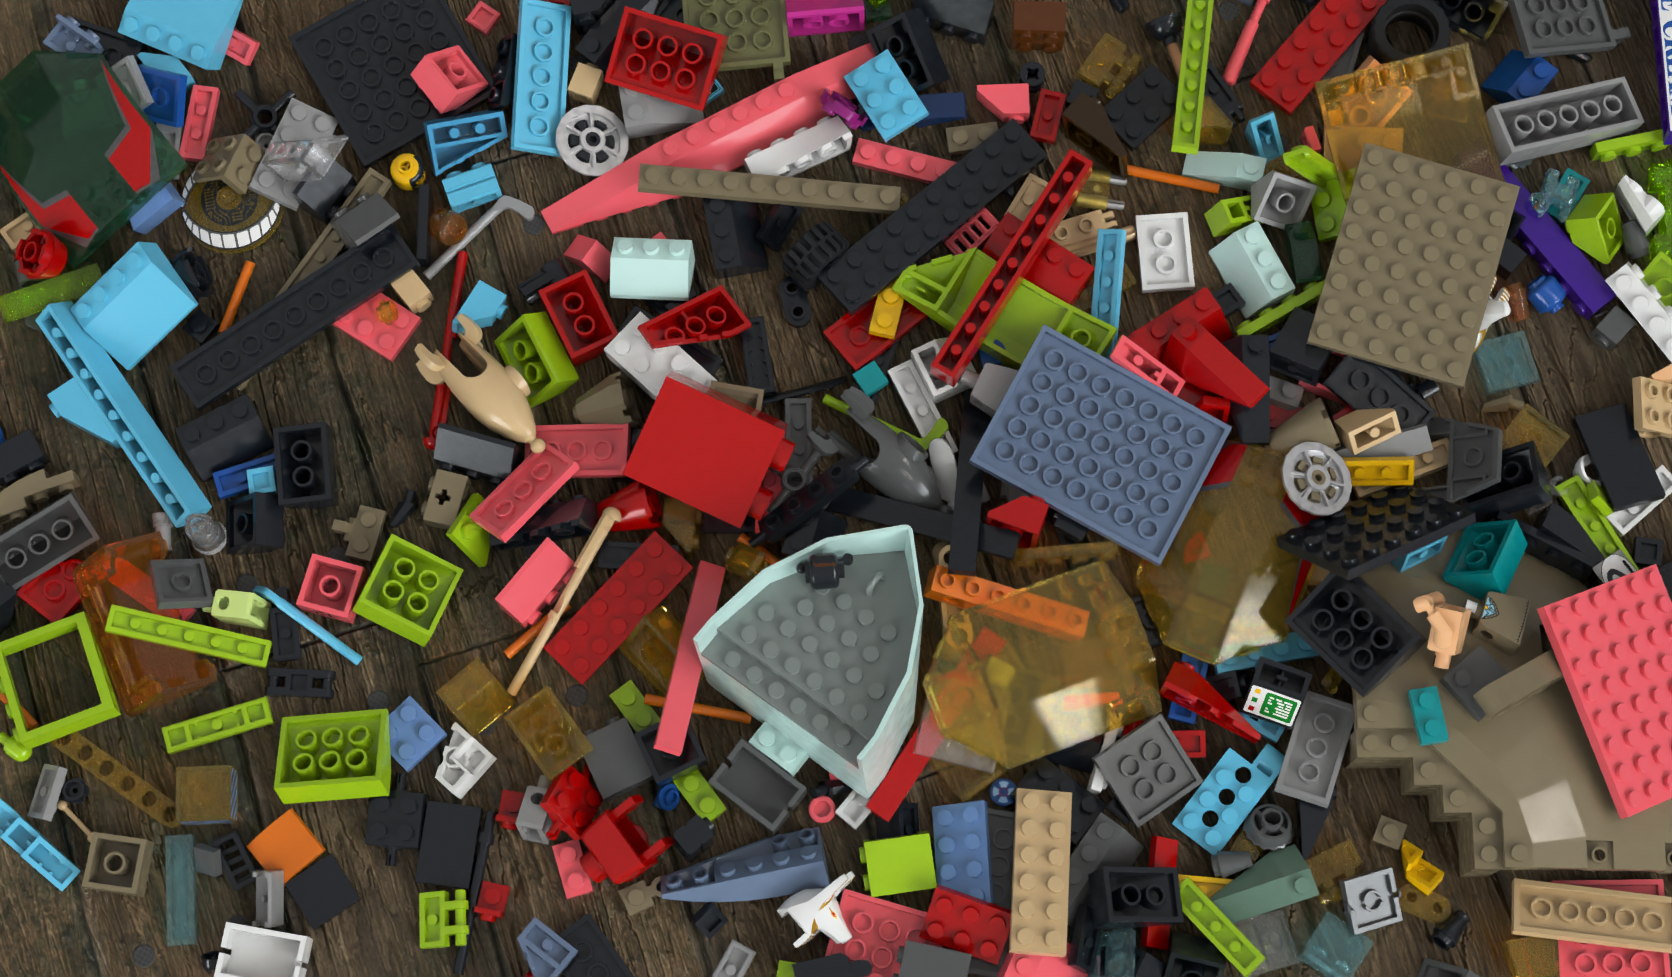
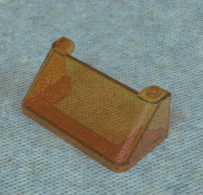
M160 531L103 545L78 565L73 573L77 591L125 713L130 717L148 712L211 685L218 680L214 664L207 659L198 660L195 652L105 632L111 604L182 620L179 609H158L149 564L150 560H164L168 552L167 543L162 538Z

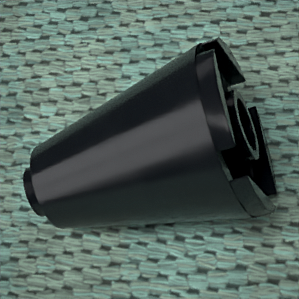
M187 247L169 260V262L195 299L210 296L214 292V289H209V284L213 283L210 271L201 255L195 257L192 252L196 250L193 247Z

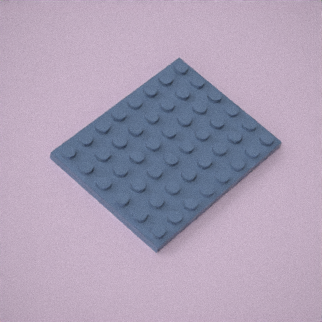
M1044 324L968 463L1028 496L1035 495L1043 498L1050 508L1159 567L1232 427Z

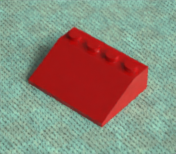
M625 6L604 82L704 111L729 37Z
M1007 212L992 232L982 252L998 262L1023 221ZM1049 239L1024 279L1074 306L1093 280L1095 267Z

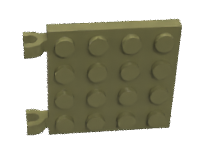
M682 0L685 24L729 37L718 72L773 67L774 82L777 83L785 79L783 66L791 65L785 0Z

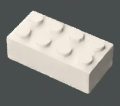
M641 311L604 348L607 358L654 400H656L664 380L671 370L707 387L711 386V380L717 381L678 345L652 349L637 329L639 325L649 321Z

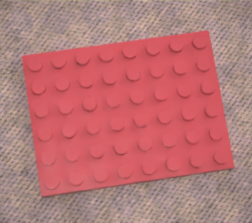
M1654 564L1537 609L1620 819L1628 818L1672 798V601L1658 567Z

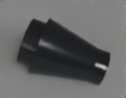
M1458 909L1453 915L1433 928L1431 939L1443 950L1448 951L1450 948H1454L1466 925L1470 922L1469 916Z

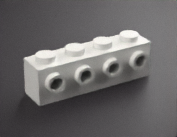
M1628 261L1607 277L1605 281L1672 363V307L1670 305L1666 307L1660 300L1662 295L1653 284L1649 286L1643 279L1645 274L1637 264L1632 265Z

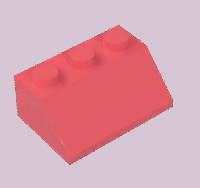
M547 537L497 595L495 600L505 613L525 629L529 625L533 626L541 618L542 609L547 604H553L560 594L558 590L564 583L567 585L576 569L573 566L575 562Z

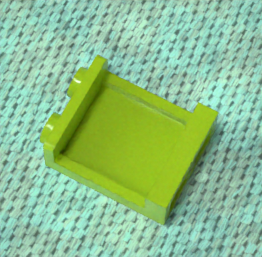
M928 830L917 832L918 834L877 840H863L864 847H859L861 864L867 863L868 874H863L865 891L871 890V897L936 888L937 883Z

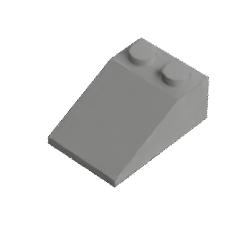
M618 86L625 129L629 139L685 129L704 119L703 111Z

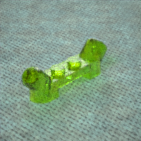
M1672 157L1664 164L1651 163L1648 169V193H1658V201L1666 211L1663 218L1659 221V234H1655L1649 242L1651 245L1649 247L1651 252L1649 254L1650 262L1661 250L1672 258Z

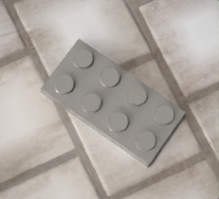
M291 98L248 189L297 211L299 203L292 192L321 152H325L338 125L336 118Z
M1307 691L1291 734L1274 789L1275 792L1328 808L1354 722L1352 704Z

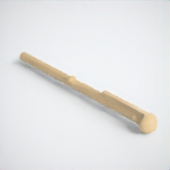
M608 507L603 510L601 518L573 565L576 567L554 609H551L548 613V619L506 692L509 694L517 695L615 520L621 522L622 516L617 508Z

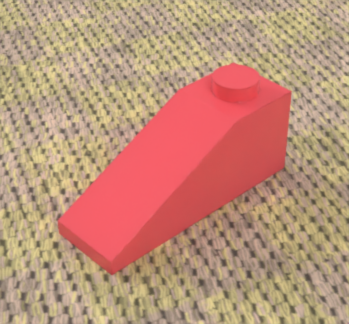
M1124 335L1120 336L1109 356L1114 363L1176 397L1185 383L1184 379Z

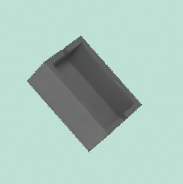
M741 739L727 757L728 763L732 765L730 769L723 762L708 783L723 797L775 835L789 817L787 810L794 811L808 793L807 788L745 740Z

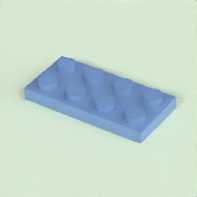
M980 800L933 806L932 816L937 884L994 904L987 802Z

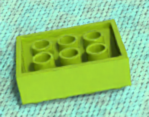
M387 708L282 717L274 790L283 804L389 796L391 752L389 712Z

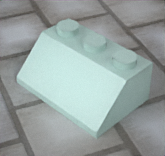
M1258 221L1234 232L1208 252L1224 283L1227 285L1231 282L1246 302L1245 307L1240 309L1245 320L1261 313L1268 307L1281 303L1284 298L1293 294L1296 289Z
M614 237L610 257V297L689 301L695 265L692 240Z

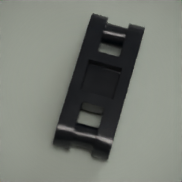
M267 668L266 677L269 679L268 686L265 687V696L334 699L335 691L332 690V684L336 680L335 671ZM279 678H286L285 687H279ZM315 679L322 680L321 689L314 688Z

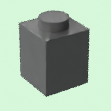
M1616 305L1590 335L1600 348L1607 349L1610 352L1637 322Z

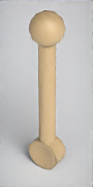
M65 800L58 801L57 808L64 811L88 836L87 839L91 843L93 832L67 807L68 805Z

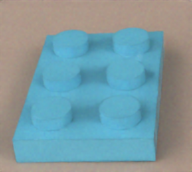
M888 49L844 76L845 81L884 142H887L929 115Z

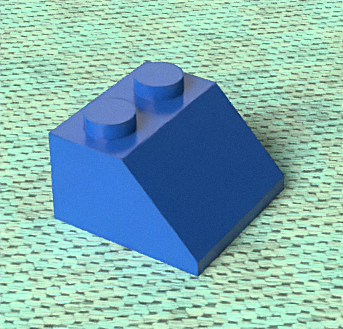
M1511 49L1481 85L1480 89L1500 104L1541 95L1546 90L1559 70L1542 57L1524 58L1522 51Z

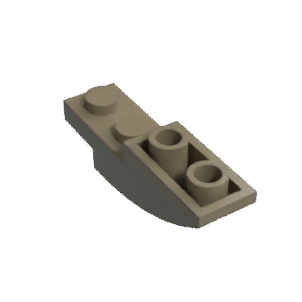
M42 469L14 482L0 492V528L2 527L1 524L9 521L20 522L26 519L27 515L34 513L31 504L33 502L34 504L44 503L53 495H65L72 490L75 491V488L82 486L79 476L73 470H69L51 477L48 472Z

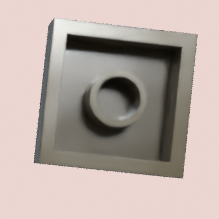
M93 832L82 887L90 890L144 897L155 843L147 839Z

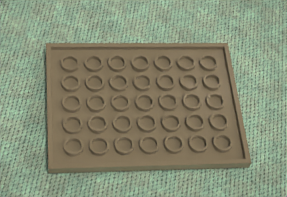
M1365 142L1306 344L1462 389L1465 384L1520 186Z

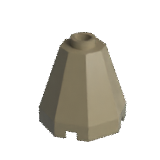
M621 371L610 374L577 398L575 407H573L575 420L581 422V424L629 423L631 428L638 426L639 421L636 419L640 418V412L633 388L628 389L625 383L630 382L628 376Z

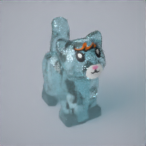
M1549 168L1545 173L1540 191L1532 193L1529 197V201L1537 212L1538 218L1549 209L1550 205H1553L1560 209L1558 213L1559 221L1566 222L1567 215L1571 212L1576 200V191L1580 180L1570 176L1568 177L1567 184H1562L1558 182L1560 172Z

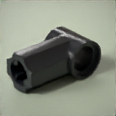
M556 258L546 263L541 268V272L517 286L529 306L540 300L539 290L571 275L561 259Z

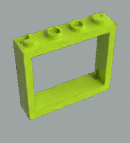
M84 611L0 642V691L3 695L6 694L8 703L5 704V709L9 718L14 720L16 726L12 728L14 738L17 743L20 742L28 750L121 715L92 621ZM79 630L102 704L28 731L6 656Z

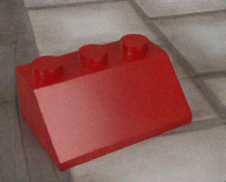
M586 269L538 291L542 305L574 368L598 357L604 352V348L618 335Z
M1030 495V497L1021 496L988 511L986 524L1020 533L1022 536L1018 547L1034 552L1045 524L1049 505L1045 503L1043 498L1035 495Z

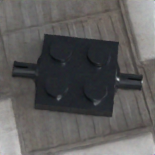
M396 773L394 789H390L389 796L370 797L365 844L381 846L387 849L385 866H397L398 850L406 848L420 849L427 795L424 793H411L405 790L407 777L405 773Z

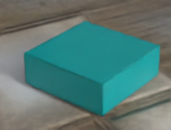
M875 361L852 374L859 388L867 396H871L889 384V381Z

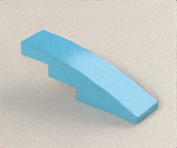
M0 797V837L60 891H63L81 870Z

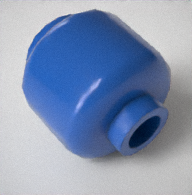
M1541 274L1527 285L1526 298L1538 313L1549 311L1550 314H1553L1564 306L1562 301L1566 296V292L1554 276Z

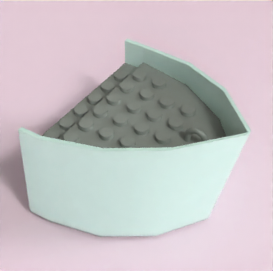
M898 525L827 537L763 569L721 607L693 638L707 682L762 723L748 743L792 777H794L806 760L811 758L850 788L868 799L886 777L914 722L924 605L912 528L909 525ZM835 553L838 558H842L844 554L849 553L853 556V563L849 566L844 565L845 578H840L839 586L833 589H813L810 583H806L805 573L799 574L796 571V566L799 563L809 561V557L812 554Z

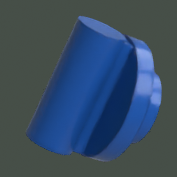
M668 783L660 787L653 807L667 811L674 809L680 800V791L676 785Z

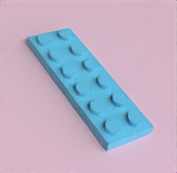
M519 0L510 148L512 150L560 157L555 141L556 129L561 118L566 114L571 6L540 0Z

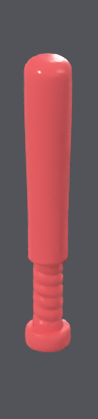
M1256 0L1254 10L1249 20L1246 21L1222 74V78L1228 86L1236 84L1259 27L1258 22L1264 7L1271 0Z

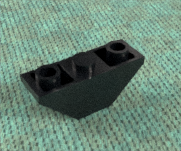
M515 33L502 38L497 45L498 57L492 71L494 80L488 94V101H490L488 111L501 109L513 102L517 34Z

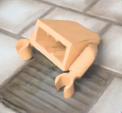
M1435 591L1416 597L1413 600V605L1417 613L1427 611L1429 615L1426 617L1431 624L1427 649L1435 651L1433 666L1449 669L1452 655L1455 656L1462 651L1472 609L1447 604L1444 595Z

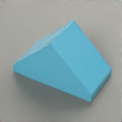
M1270 111L1249 120L1244 135L1255 156L1267 158L1265 166L1282 159L1284 149L1274 112Z

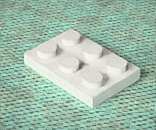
M1188 213L1136 215L1135 229L1137 233L1141 292L1194 290L1195 283Z

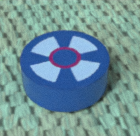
M1005 778L996 780L990 788V798L993 803L1000 807L1011 805L1014 801L1009 798V795L1016 787L1015 784Z

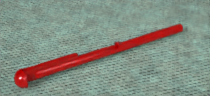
M458 251L442 348V355L450 362L452 357L451 343L457 337L456 333L452 332V321L459 312L468 253L465 251ZM445 382L436 385L429 435L423 438V444L429 450H435L439 422L446 424L451 390Z

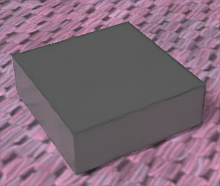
M202 843L193 846L195 871L213 877L223 874L220 849Z

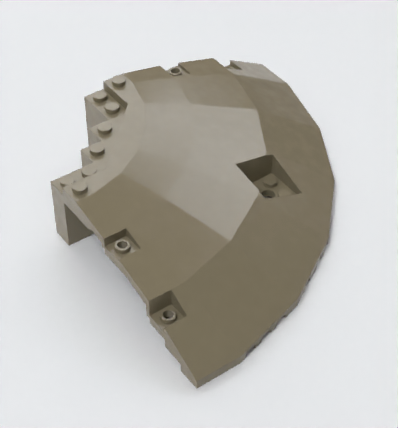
M1348 501L1344 507L1349 506L1353 501ZM1465 528L1447 535L1448 537L1440 554L1405 571L1399 572L1388 562L1360 575L1418 630L1427 641L1407 662L1367 696L1362 697L1352 687L1354 732L1349 736L1345 749V768H1400L1401 795H1428L1430 822H1457L1460 877H1488L1500 870L1557 869L1654 871V873L1672 874V862L1670 861V855L1672 854V798L1628 818L1620 819L1565 679L1491 720L1486 715L1479 722L1439 682L1442 677L1479 645L1507 673L1551 650L1552 646L1537 609L1588 590L1587 587L1578 579L1524 552L1506 592L1507 595L1532 600L1519 647L1510 656L1478 639L1472 634L1475 619L1470 618L1461 653L1455 656L1452 655L1449 669H1442L1433 666L1435 651L1427 649L1431 624L1426 617L1429 615L1427 611L1417 613L1413 600L1416 597L1438 591L1444 595L1447 604L1463 607L1466 599L1480 604L1482 599H1477L1447 583L1442 577ZM1437 686L1449 740L1445 743L1419 746L1407 692L1412 689ZM1596 850L1602 852V860L1595 858L1594 853Z

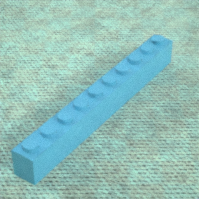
M72 301L48 304L35 321L176 528L198 523L212 508L211 504L108 353L81 327L70 310L74 305Z

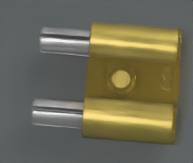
M1092 168V174L1075 198L1074 206L1095 210L1100 209L1102 211H1106V208L1123 210L1124 201L1108 199L1109 185L1125 186L1127 178L1123 180L1117 175H1111L1110 171Z

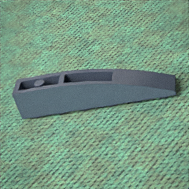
M819 827L805 828L800 831L767 837L660 877L662 899L691 902L751 901L794 894L805 889L822 888L830 884Z

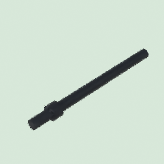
M486 810L483 829L479 831L477 843H479L468 896L469 910H466V925H469V935H466L467 945L458 946L452 972L454 974H464L476 913L473 911L474 907L478 904L490 845H493L495 838L493 830L497 812Z

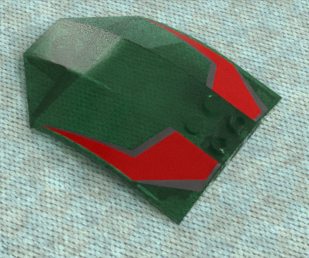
M33 50L0 81V175L40 230L47 229L66 245L68 253L67 262L73 269H76L185 169L188 163L135 101L103 56L104 54Z

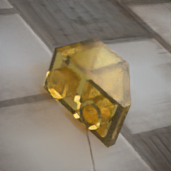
M665 497L663 527L687 557H693L694 550H699L700 534H696V526L702 523L703 511L675 498Z

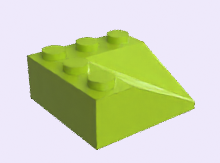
M391 534L352 611L425 647L432 637L464 570Z

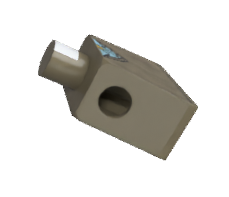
M1489 591L1483 597L1480 604L1466 599L1463 607L1472 609L1470 618L1475 619L1472 629L1473 636L1511 656L1521 643L1532 600Z

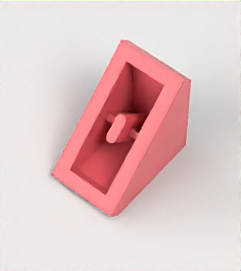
M578 234L563 256L582 269H586L588 273L606 284L610 279L611 253L598 240Z

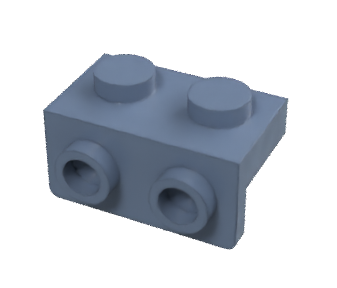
M58 13L55 16L58 23L45 38L43 44L86 73L104 51V48L99 43L100 37L89 29L86 32L79 28L80 24L68 15L65 18Z

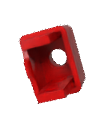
M640 794L630 796L617 808L605 810L582 832L581 839L589 851L580 857V864L593 881L601 883L607 877L614 884L632 881L659 862L657 857L675 843L669 836L661 838L650 847L649 836L643 827L633 823L627 816L644 802Z

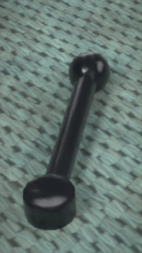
M846 553L842 558H838V562L844 561V565L849 566L853 563V556ZM799 563L796 566V571L799 574L805 573L804 563Z

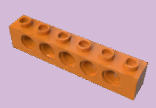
M938 564L929 571L923 597L1074 644L1084 638L1090 614L1088 611L976 576L948 574V567Z

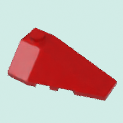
M720 285L639 325L637 329L651 348L655 349L731 338L751 328L752 324L725 288Z
M1190 315L1170 335L1161 363L1184 379L1186 384L1190 383L1204 391L1221 395L1227 400L1251 409L1270 390L1265 383Z
M1175 661L1158 695L1254 744L1260 740L1261 735L1199 673L1194 671V666L1184 661L1180 663Z

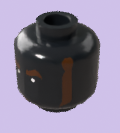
M835 553L812 554L809 557V561L804 562L806 583H810L811 587L815 590L837 588L840 578H845L844 561L838 562V557Z

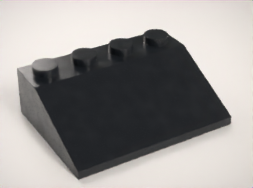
M1330 572L1285 620L1362 697L1367 696L1407 662L1427 641L1418 630L1361 576L1347 580Z

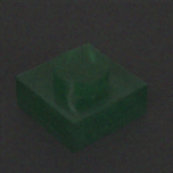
M863 0L867 23L892 18L889 0Z

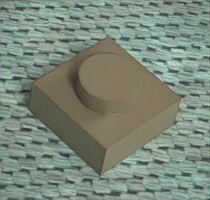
M1380 815L1371 842L1397 852L1407 824Z

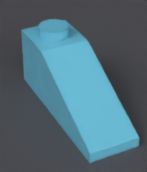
M74 377L47 395L52 402L48 406L57 418L62 416L68 423L117 449L121 447Z

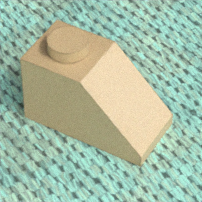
M1393 408L1355 410L1334 420L1340 443L1354 455L1401 433L1397 414Z

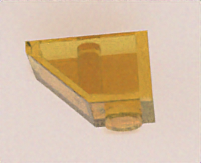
M741 542L736 548L732 546L724 558L726 560V569L746 583H749L768 565L764 552Z

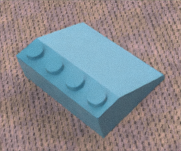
M129 0L125 7L118 33L203 69L220 70L243 0Z
M137 242L70 310L81 327L126 370H131L198 305V302L157 243Z

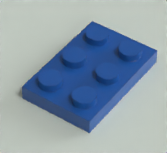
M138 64L154 100V103L138 113L144 120L176 128L183 127L187 75Z

